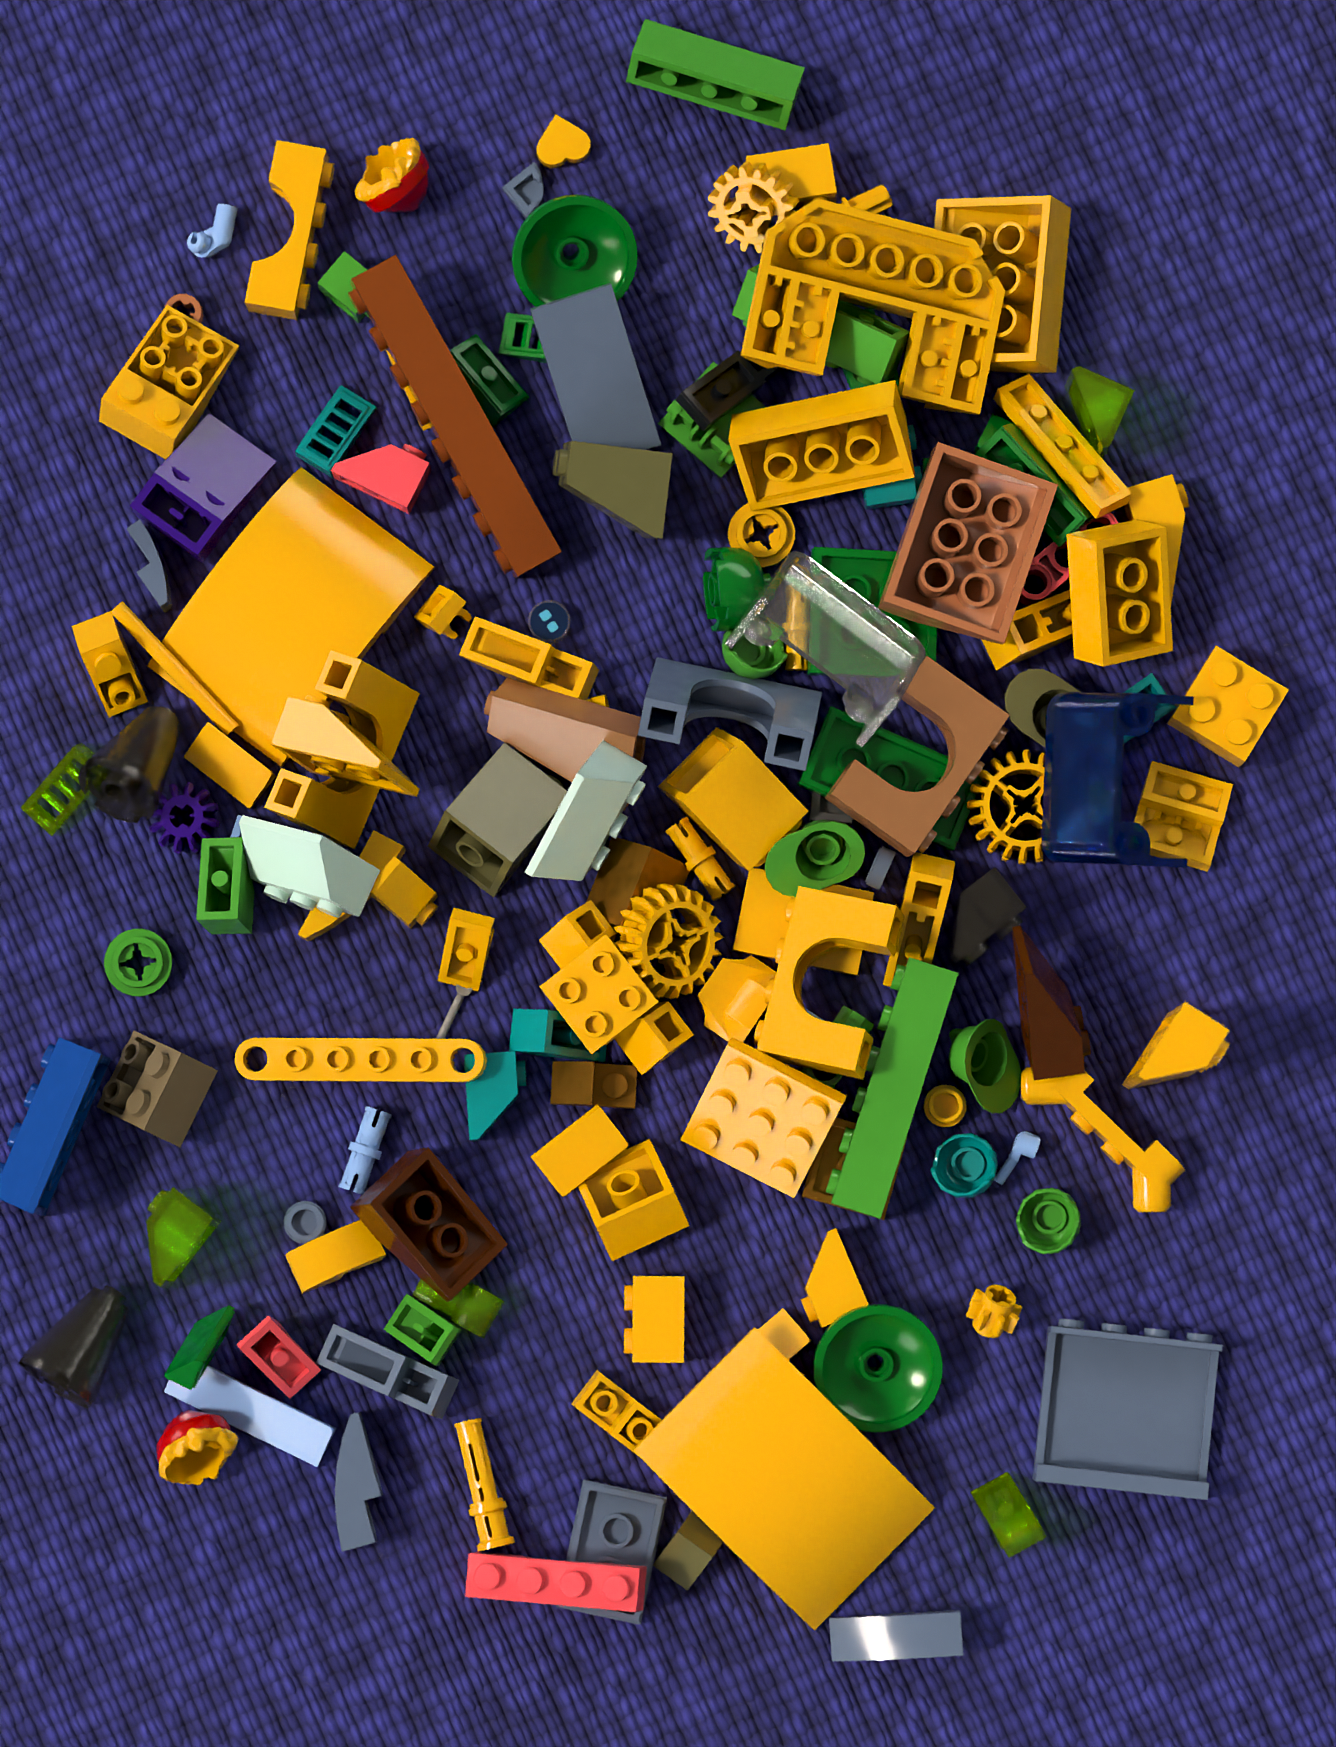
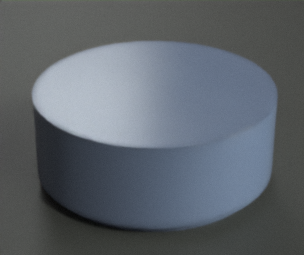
M885 846L879 848L866 877V885L880 890L896 851Z
M297 1202L287 1210L284 1216V1229L287 1235L297 1243L305 1244L323 1236L327 1228V1217L324 1210L313 1202Z

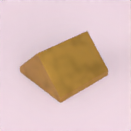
M612 837L608 845L611 851L597 873L586 902L592 900L612 928L623 925L625 919L620 911L633 909L630 898L635 896L643 898V889L649 887L656 889L657 885L662 883L684 886L689 871L684 863L652 847ZM674 909L670 910L671 915H673Z

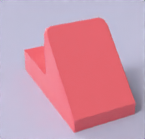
M269 1315L236 1344L289 1399L321 1371L317 1363L289 1336L283 1326Z

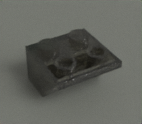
M995 867L964 890L956 900L949 961L953 966L963 961L968 967L987 952L990 947L986 942L996 935L1001 941L1012 933V927L1020 926L1024 922L1020 915L1027 907Z

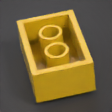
M1136 519L1067 534L1074 659L1104 667L1173 651L1166 526Z

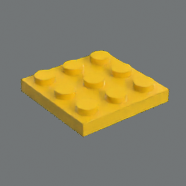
M731 1037L680 1140L795 1198L847 1095Z

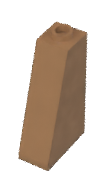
M506 678L496 691H490L484 707V714L489 716L487 733L570 782H573L577 772L603 740L636 760L643 762L647 737L638 736L640 716L510 678Z

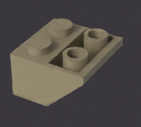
M133 1031L128 1043L122 1050L121 1058L110 1080L103 1089L97 1107L152 1135L181 1147L218 1070L139 1032Z

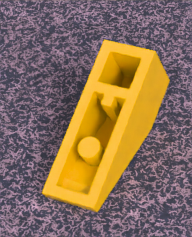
M1173 474L1128 487L1132 492V496L1128 504L1124 505V510L1128 521L1137 519L1166 526L1170 603H1172L1185 520L1184 508L1189 507V502L1183 484H1176Z
M1070 590L1015 611L1003 645L982 640L996 671L1028 659L1073 637Z
M918 852L913 854L900 911L905 917L895 956H889L883 980L884 986L891 987L897 965L906 966L909 957L932 964L953 881L955 861Z

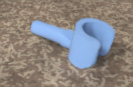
M1026 1131L1017 1134L1012 1150L1008 1155L1009 1157L994 1180L1003 1185L1018 1163L1021 1155L1034 1159L1041 1141L1040 1137Z

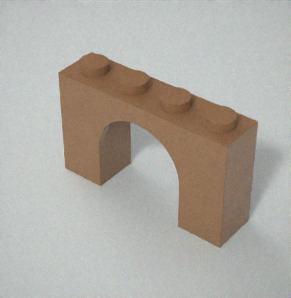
M928 656L919 661L896 696L931 720L942 732L948 748V762L939 782L929 790L921 792L904 791L892 786L855 759L846 766L825 796L826 800L906 857L915 854L917 850L924 853L937 835V832L932 829L940 816L947 819L961 800L956 795L957 791L964 781L971 784L981 772L985 764L980 761V758L988 747L995 750L1008 732V729L1003 725L1010 716Z

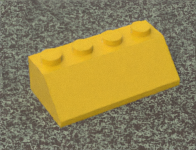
M896 380L732 414L728 441L751 511L915 478L907 420Z
M1182 1003L1166 1014L1122 1085L1127 1089H1133L1185 1078L1198 1071L1200 1073L1204 1070L1207 1071L1209 1067L1216 1066L1227 1051L1230 1043L1225 1041L1224 1038L1230 1030L1190 1004Z

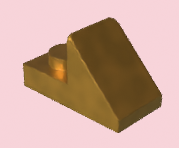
M553 1061L550 1104L594 1107L598 1104L600 1107L635 1109L637 1068L634 1065L598 1064L593 1061Z

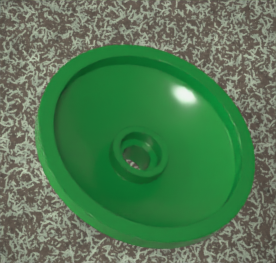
M588 195L560 196L540 205L522 223L515 237L512 249V268L515 280L524 296L535 307L611 283L616 301L618 302L628 290L637 267L636 240L625 218L607 202ZM575 244L577 246L576 252L571 256H565L563 254L565 246Z
M886 1304L861 1306L836 1319L821 1337L815 1351L813 1363L816 1388L858 1430L867 1432L896 1430L919 1418L935 1399L941 1384L943 1370L938 1343L925 1323L909 1311ZM872 1355L882 1357V1363L878 1367L867 1365V1361Z

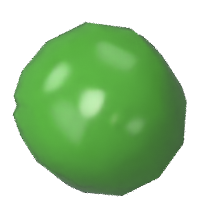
M757 618L754 623L745 628L729 630L723 635L722 654L724 661L738 676L753 680L766 678L779 669L788 656L784 652V634L774 629L767 620Z
M1056 1188L1037 1189L1022 1200L1017 1212L1016 1225L1022 1243L1027 1248L1042 1255L1059 1253L1073 1244L1078 1236L1081 1227V1215L1076 1202L1068 1193Z

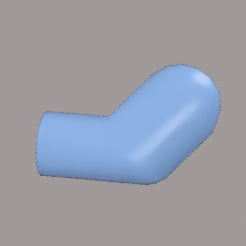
M217 204L213 226L203 232H192L187 239L188 249L196 257L208 258L228 247L232 241L237 208L228 204Z

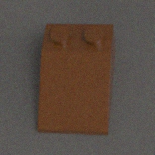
M1021 926L1012 927L1020 1025L1033 1079L1041 1080L1085 1073L1084 1056L1091 1055L1088 1031L1084 1030L1081 1006H1073L1068 988Z
M429 1147L406 1152L350 1206L382 1245L446 1301H451L508 1245Z

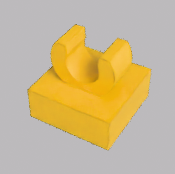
M440 584L414 616L426 628L451 639L458 637V634L450 628V622L455 616H459L467 622H470L472 619L470 613L462 608L466 601L456 592Z

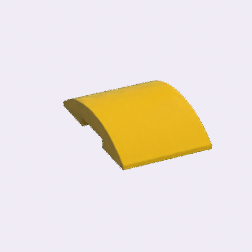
M300 467L268 500L224 553L182 610L162 640V643L239 724L233 732L282 768L289 757L272 746L271 742L287 698L305 700L306 695H312L324 699L331 704L332 699L314 690L330 650L362 660L381 633L384 634L435 567ZM151 658L147 667L190 698L167 672Z
M755 1327L633 1449L677 1496L814 1631L935 1509L889 1460Z

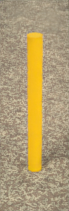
M123 601L110 612L226 736L239 725Z

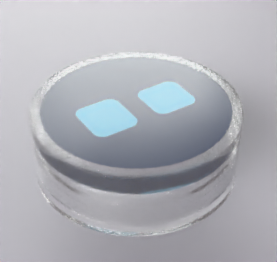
M546 600L536 604L528 617V625L533 637L548 644L560 642L567 636L570 630V615L567 609L557 601Z

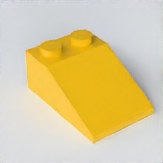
M306 695L305 700L287 698L271 742L272 746L311 773L417 797L419 788L363 733L349 724L350 718L348 716L330 710L331 704L316 696Z

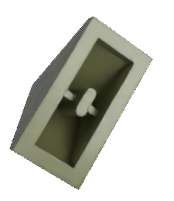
M691 1510L653 1566L688 1591L713 1558L723 1541Z

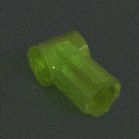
M420 1279L413 1293V1296L419 1298L418 1300L451 1316V1321L483 1339L505 1302L472 1282L470 1285L467 1284L451 1301L444 1300L422 1279Z

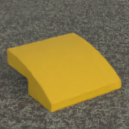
M1151 761L1126 848L1208 872L1220 828L1224 822L1233 784Z

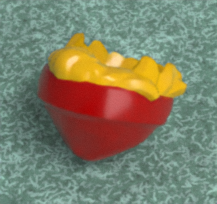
M405 138L399 142H393L390 146L381 145L378 148V155L366 156V170L355 188L356 198L359 201H363L376 213H410L418 209L427 192L429 163L425 154L420 149L419 142L414 138Z
M192 1410L183 1411L166 1426L156 1444L159 1475L166 1481L174 1484H194L198 1486L203 1483L204 1478L217 1479L219 1470L236 1449L238 1443L237 1434L231 1431L226 1419L220 1415Z

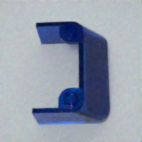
M1065 692L1057 694L1051 699L1047 708L1042 821V847L1050 860L1057 863L1187 868V859L1150 857V838L1146 829L1135 822H1121L1124 736H1140L1147 733L1155 720V706L1193 705V696Z

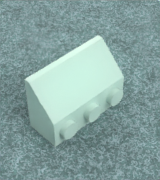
M603 740L577 772L524 873L531 877L582 881L591 868L599 871L611 849L605 846L609 836L616 839L628 819V816L622 813L627 803L634 806L646 786L640 779L647 765Z
M242 815L239 825L250 878L265 886L263 894L282 903H287L288 898H290L289 900L292 903L311 911L317 905L316 908L336 918H340L342 912L360 916L380 872L378 868L322 835Z

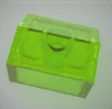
M172 1187L170 1191L162 1189L147 1208L152 1213L146 1224L153 1282L160 1288H170L222 1222V1220L182 1189Z

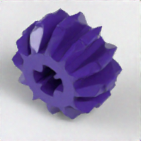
M187 782L183 795L180 794V790L175 783L170 784L169 791L172 798L167 800L161 793H157L155 799L163 805L162 810L157 808H149L148 810L149 816L161 819V821L149 826V830L152 834L164 832L158 842L163 848L167 847L175 839L173 848L176 854H182L185 842H188L189 848L193 853H198L200 849L196 839L199 837L213 838L205 831L206 827L212 829L220 828L221 823L219 820L207 818V816L218 812L219 806L217 803L204 805L210 796L209 791L203 789L194 797L195 785L191 782ZM191 809L194 810V813L190 814L194 821L189 827L185 824H181L178 828L175 827L174 823L179 822L175 817L178 811L181 810L187 813Z

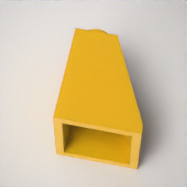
M718 727L658 786L735 863L749 872L753 867H759L766 862L768 852L777 841L798 830L802 824V818L808 812L804 805L742 740Z

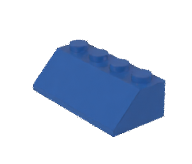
M60 1037L56 1045L52 1043L48 1045L40 1067L45 1068V1072L39 1084L33 1083L24 1101V1106L29 1108L22 1124L15 1123L7 1141V1146L12 1147L6 1163L0 1162V1200L35 1215H46L110 1064V1058Z

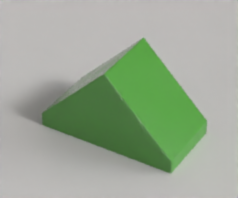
M408 1294L405 1295L383 1329L435 1366L440 1365L462 1331L461 1328Z

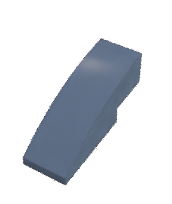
M333 1324L316 1361L317 1364L440 1419H443L459 1383V1379Z
M362 1412L353 1413L349 1416L342 1437L336 1467L335 1510L342 1552L378 1541L367 1500L382 1496L383 1491Z
M959 1610L829 1618L832 1662L963 1656L961 1615Z

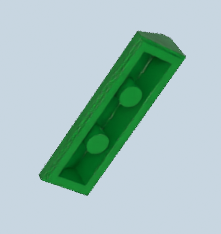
M1010 423L1001 426L974 454L1058 484L1043 531L1058 547L1067 542V534L1078 532L1094 518L1014 424Z

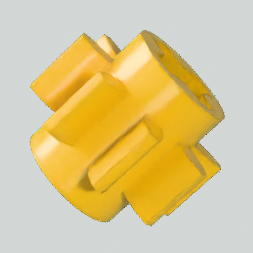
M990 1285L986 1288L985 1293L979 1289L975 1290L969 1303L970 1306L966 1317L973 1319V1328L979 1334L988 1338H997L1002 1335L1003 1330L1009 1334L1014 1332L1019 1321L1022 1306L1015 1304L1016 1296L1010 1289L1001 1285Z

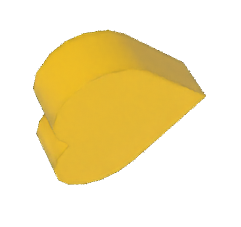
M555 114L537 144V157L540 163L548 168H558L566 161L571 163L582 162L589 156L591 151L588 135L557 114Z

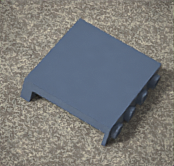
M1059 1318L1058 1327L1048 1326L1032 1480L1208 1500L1209 1483L1206 1480L1218 1357L1223 1345L1212 1344L1213 1335L1187 1332L1186 1341L1169 1339L1170 1330L1144 1328V1336L1127 1334V1326L1102 1323L1101 1331L1084 1330L1085 1321Z

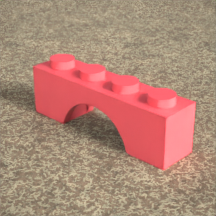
M477 1551L468 1554L465 1597L638 1612L644 1609L647 1566L562 1561Z

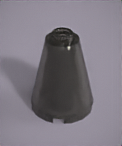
M151 706L146 708L83 764L78 775L80 787L85 795L90 790L97 798L94 805L98 809L115 819L129 823H138L141 817L147 816L148 820L153 816L158 808L182 730L176 714L166 707Z
M105 1285L102 1290L94 1287L23 1354L19 1365L41 1384L45 1381L55 1388L54 1393L75 1405L88 1409L96 1401L127 1319L129 1309L124 1305L127 1298L108 1285Z

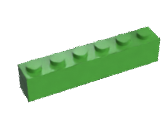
M910 957L906 966L897 965L890 987L898 991L893 1007L884 1006L877 1028L885 1031L880 1048L873 1045L871 1047L866 1070L872 1072L867 1088L858 1087L851 1111L857 1112L859 1115L854 1129L845 1128L838 1150L845 1153L846 1156L841 1170L832 1169L825 1191L833 1195L832 1204L881 1219L957 980V972Z

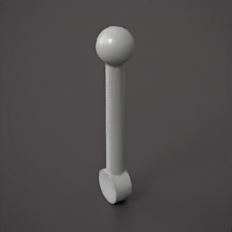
M456 984L457 995L435 1039H445L464 997L472 993V988H464Z

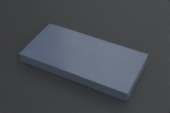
M611 283L530 308L571 441L642 450L661 445Z

